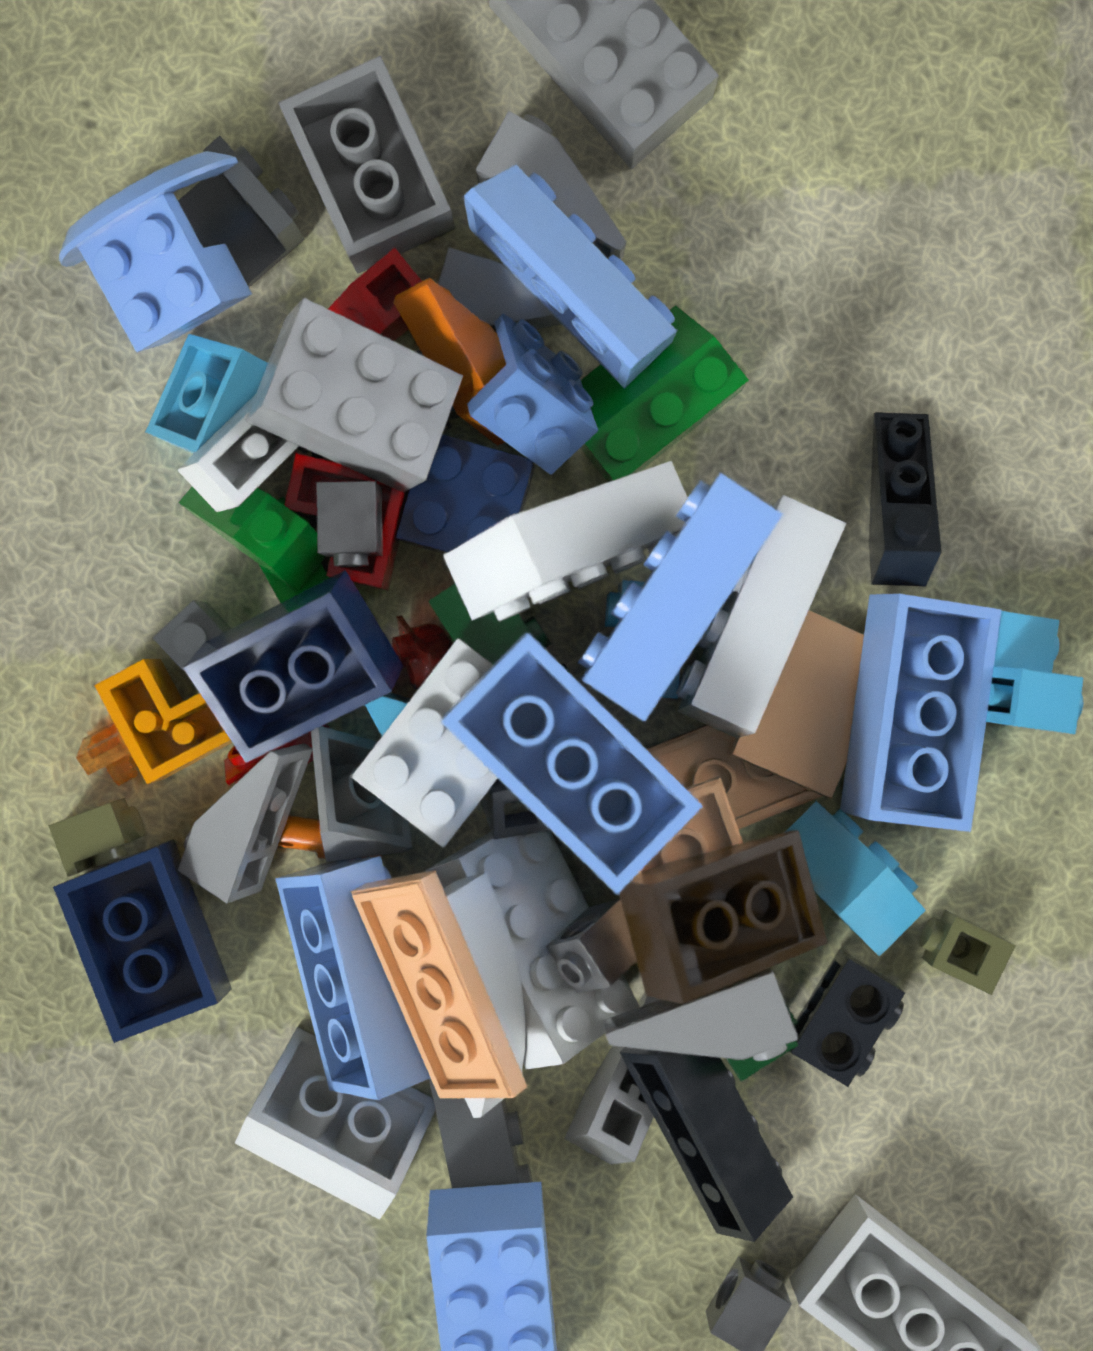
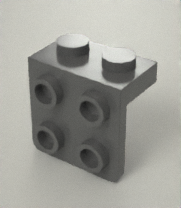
M218 136L203 151L231 155L236 157L239 163L216 177L201 180L180 198L178 202L202 247L225 243L248 287H250L305 240L293 221L300 213L278 187L269 193L257 177L264 171L242 145L233 151L224 139Z

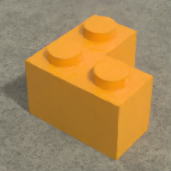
M143 659L94 685L147 784L163 780L233 743L200 693L183 701L161 659Z

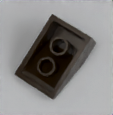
M790 830L662 864L638 873L619 892L645 994L654 998L684 1004L828 943L799 830Z

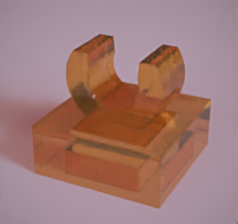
M114 722L82 739L76 759L87 775L106 766L108 773L118 786L138 776V772L135 769L137 765Z

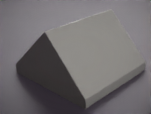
M323 726L312 730L311 737L320 833L326 862L403 853L412 849L409 821L352 778V775L378 742Z

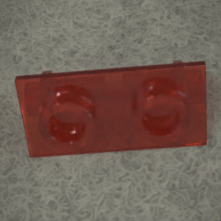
M400 615L396 616L399 636L392 637V647L403 663V668L407 669L411 685L416 690L422 686L452 647L453 643L440 626L428 623L410 627L403 616Z

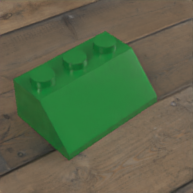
M676 305L670 309L675 318L671 325L677 330L673 342L625 389L601 364L580 380L583 388L593 400L594 405L591 407V411L598 431L580 448L607 482L643 470L739 394L749 381L716 337Z

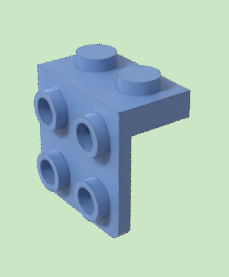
M501 314L494 321L506 365L467 403L469 413L473 419L552 475L598 431L591 411L594 403L582 386L580 377L583 375V372L572 357L564 351H559L557 354L552 352L544 345V340L538 331L525 320L521 319L516 323L507 315Z

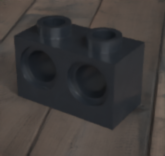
M839 949L796 1019L798 1023L794 1025V1029L798 1037L796 1041L799 1045L790 1050V1052L849 1087L855 1075L861 1077L872 1064L876 1052L873 1046L884 1029L890 1030L899 1020L904 1008V1002L901 1000L905 992L892 980ZM861 985H872L874 995L870 1003L864 1007H852L850 1005L852 992ZM833 1032H843L846 1034L845 1044L839 1051L835 1053L821 1051L822 1042L827 1035Z

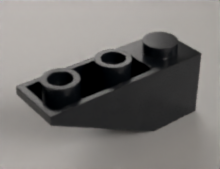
M874 412L869 519L871 585L926 587L942 553L929 415Z

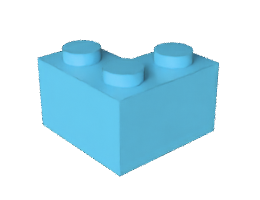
M1001 611L986 722L1076 734L1077 721L1083 710V696L1081 693L1084 677L1052 673L1053 662L1059 652V638L1057 636L1059 620Z
M816 801L787 830H799L814 892L879 957L926 911L912 895L918 888V885L898 867L900 864L878 842L874 841L869 847H866L858 839L863 833L862 829L841 809L832 816Z

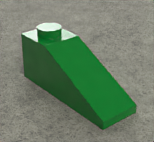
M193 486L178 502L182 507L295 592L301 588L326 557L318 553V533L313 527L258 487L238 507L216 512Z

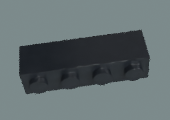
M623 1048L620 1054L715 1232L755 1242L793 1199V1195L782 1176L781 1166L772 1157L759 1132L758 1122L748 1111L735 1086L736 1082L732 1073L725 1067L720 1057Z

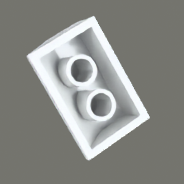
M297 1027L249 1111L235 1144L380 1220L395 1198L434 1115V1100L412 1087L379 1100L330 1091L316 1036Z

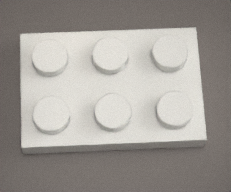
M459 638L352 775L354 780L443 848L498 778L441 722V717L493 665Z

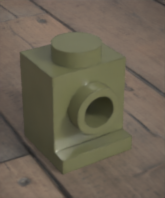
M125 798L48 825L67 877L93 867L91 856L95 865L98 866L127 855L124 844L145 835L144 824L138 810L134 806L128 807Z
M944 910L940 920L932 917L926 923L919 940V946L925 949L921 958L929 965L990 995L993 994L1016 945L1005 938L947 910ZM958 937H964L966 940L965 950L958 955L951 954Z

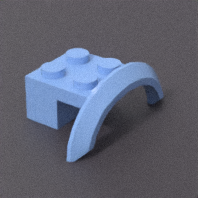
M205 151L175 162L111 196L86 213L68 229L59 254L61 265L65 267L75 266L86 260L136 352L167 344L252 295L226 244L203 248L173 193L201 180L220 175L239 163L236 157Z

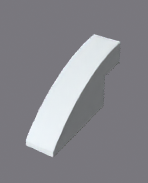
M487 872L458 879L443 890L522 1072L525 1053V1009L522 982L514 946L502 908ZM465 1098L474 1118L482 1117L505 1099Z

